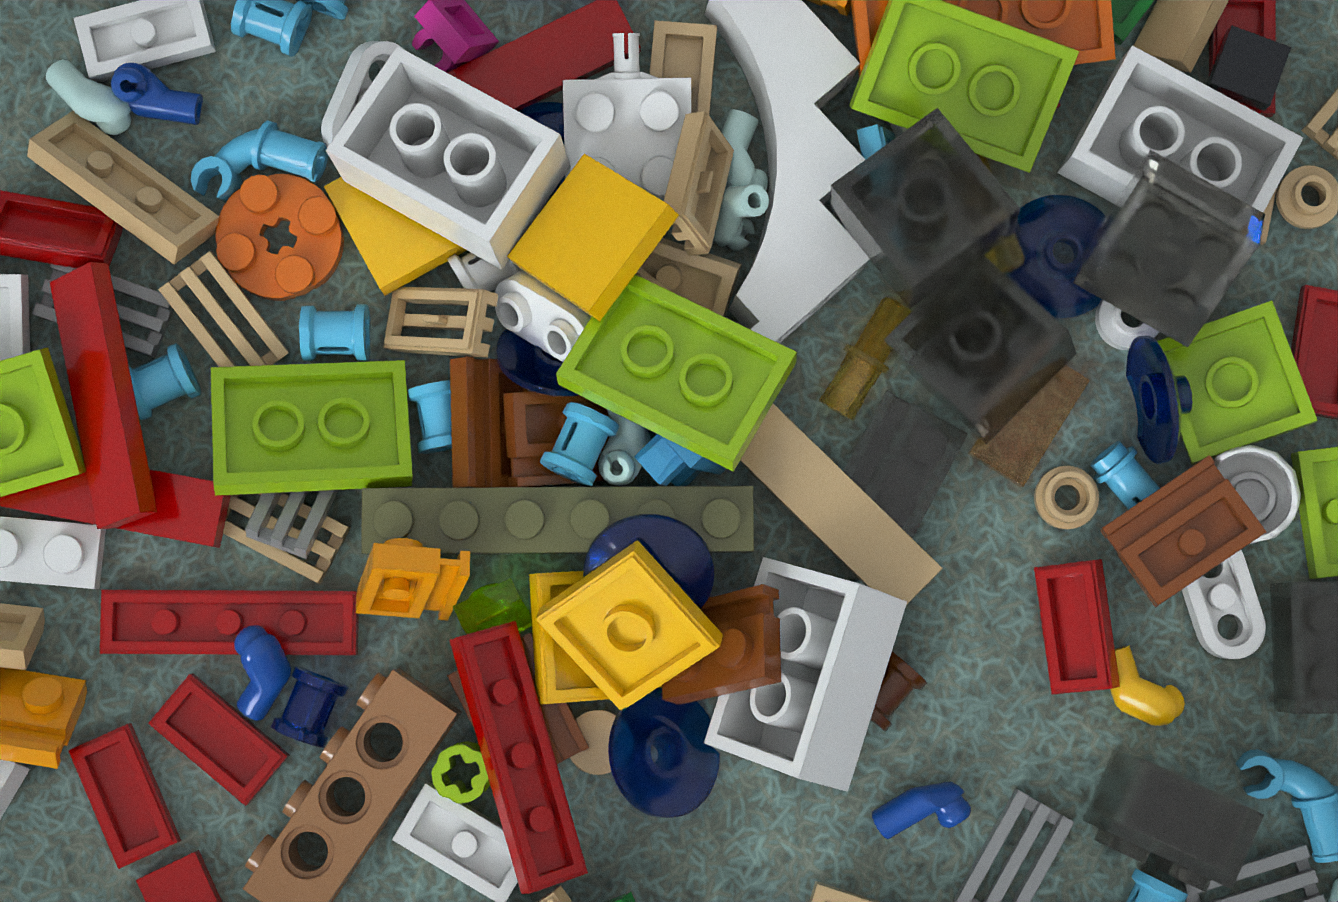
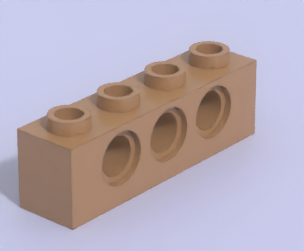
M400 668L393 669L387 678L381 673H377L357 701L356 705L365 711L352 730L349 731L341 726L321 753L319 758L328 765L315 784L312 785L304 780L285 805L282 813L291 819L280 835L275 839L267 834L248 859L245 867L251 870L253 874L243 887V890L260 902H333L463 711ZM379 723L392 724L401 733L403 740L402 749L395 758H383L372 748L371 734ZM342 777L353 778L364 788L365 802L358 812H349L342 809L335 800L334 789ZM303 832H314L325 840L328 855L323 865H310L300 857L298 853V840Z

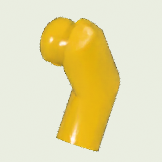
M1130 645L1115 649L1120 687L1110 689L1115 705L1122 712L1152 726H1164L1172 723L1176 717L1182 714L1185 707L1181 691L1173 685H1167L1164 688L1140 678Z

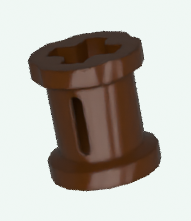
M893 651L891 652L870 719L885 732L892 725L889 717L912 690H922L927 684L921 675Z

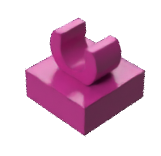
M428 0L414 16L424 29H421L414 36L412 46L415 50H422L436 42L442 49L443 55L441 60L435 64V67L446 73L460 67L463 62L472 61L490 52L499 43L498 39L465 0Z

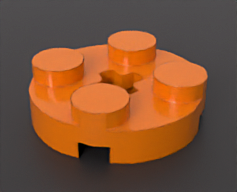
M273 174L249 177L242 183L240 189L235 191L226 201L219 214L218 225L216 226V253L219 262L243 289L267 300L285 301L294 299L297 296L306 295L313 289L323 285L335 272L344 248V233L339 214L333 204L319 187L295 175ZM281 221L290 222L289 232L297 237L293 248L282 246L278 254L270 253V242L263 237L267 227L277 228Z

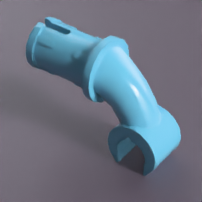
M266 121L259 129L246 132L231 140L214 157L202 158L197 162L191 171L190 180L193 190L205 196L210 179L215 175L221 174L222 184L216 197L226 203L229 197L240 189L243 183L240 173L249 165L258 170H265L269 166L317 182L323 175L328 161L326 143L315 142L280 131L277 123Z
M1259 749L1243 753L1236 762L1240 770L1260 765L1269 772L1266 773L1261 783L1243 787L1246 794L1257 799H1267L1276 795L1279 790L1290 793L1293 796L1291 798L1293 807L1301 809L1313 851L1312 857L1314 862L1327 863L1338 861V786H1333L1325 777L1310 767L1293 760L1276 759L1269 753Z

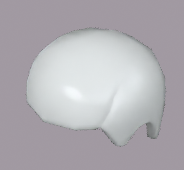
M1256 445L1232 448L1215 457L1214 465L1223 477L1229 480L1233 487L1236 486L1238 494L1267 531L1250 544L1275 538L1290 525L1298 511L1301 493L1296 471L1277 452Z

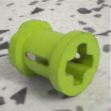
M465 741L448 747L438 755L437 763L432 768V781L438 794L458 804L475 800L486 792L490 786L478 743ZM461 754L465 763L476 762L479 766L480 773L471 779L472 788L466 789L462 780L452 782L448 776V771L456 766L455 755Z

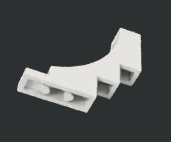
M709 0L704 15L712 25H717V31L725 39L742 67L758 107L768 155L769 204L765 214V222L757 253L729 311L744 327L777 343H781L853 280L871 259V256L824 206L856 177L866 160L820 110L851 83L860 63L802 0Z

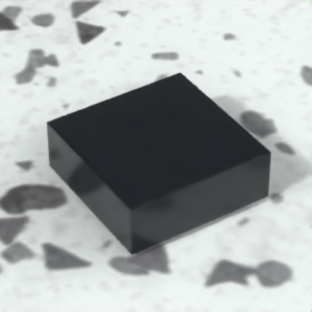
M1232 25L1224 35L1206 85L1231 99L1264 111L1271 105L1291 47Z

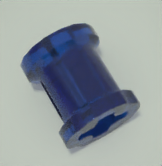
M295 666L291 676L296 682L282 716L275 717L270 727L300 742L324 748L328 740L324 731L338 697L346 696L349 687L309 669Z

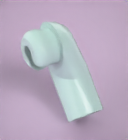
M68 60L56 61L48 68L46 73L48 84L81 118L96 122L97 127L109 135L121 134L130 127L131 116L129 113L131 109L128 103L119 100L114 95L111 87L86 78Z
M736 109L729 110L721 131L734 149L725 188L756 184L766 190L768 186L767 174L760 169L754 168V163L747 153L759 121L754 116Z
M753 184L725 188L713 238L718 246L723 247L727 245L734 251H740L750 244L744 238L748 233L754 234L755 230L752 221L745 217L762 215L767 210L769 204L768 194L762 186Z
M607 409L609 417L617 422L619 429L615 436L609 437L598 462L599 472L602 478L609 484L615 486L626 485L635 479L642 467L634 456L651 439L646 428Z

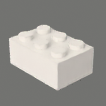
M1132 45L1114 68L1057 173L1224 263L1242 251L1246 246L1303 137Z
M398 46L326 149L327 154L344 182L501 270L509 260L508 254L538 216L570 167L559 133Z
M763 557L754 586L765 584L779 590V600L773 601L774 616L780 618L781 682L719 696L704 743L798 779L848 792L907 601L860 583Z

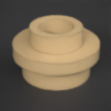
M1309 165L1298 167L1289 172L1279 183L1276 191L1277 208L1282 217L1295 227L1301 229L1321 227L1332 220L1338 212V182L1323 168ZM1303 186H1310L1317 190L1320 197L1317 206H1310L1303 201L1301 196Z
M1060 466L1048 471L1041 477L1035 488L1034 503L1038 514L1047 524L1058 529H1074L1086 524L1096 513L1099 505V491L1093 478L1084 470L1074 466ZM1061 486H1069L1076 492L1077 502L1070 510H1064L1056 504L1055 493Z

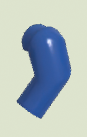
M125 63L114 72L111 79V89L114 95L119 100L128 103L131 111L136 115L160 120L199 124L203 103L202 94L170 90L146 66L138 63Z
M252 625L241 630L234 641V648L241 656V663L250 678V682L237 701V707L248 718L263 720L289 680L291 666L276 637L268 634L263 627Z
M950 781L910 788L872 811V819L883 837L890 839L933 813H936L938 821L943 827H954L970 816L971 806L962 797L964 790L959 785Z

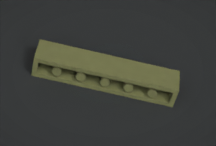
M753 486L362 488L361 554L369 555L373 543L383 544L385 541L394 538L417 540L422 543L423 547L441 549L440 555H459L460 550L470 551V555L618 554L637 540L650 554L752 553L754 551Z

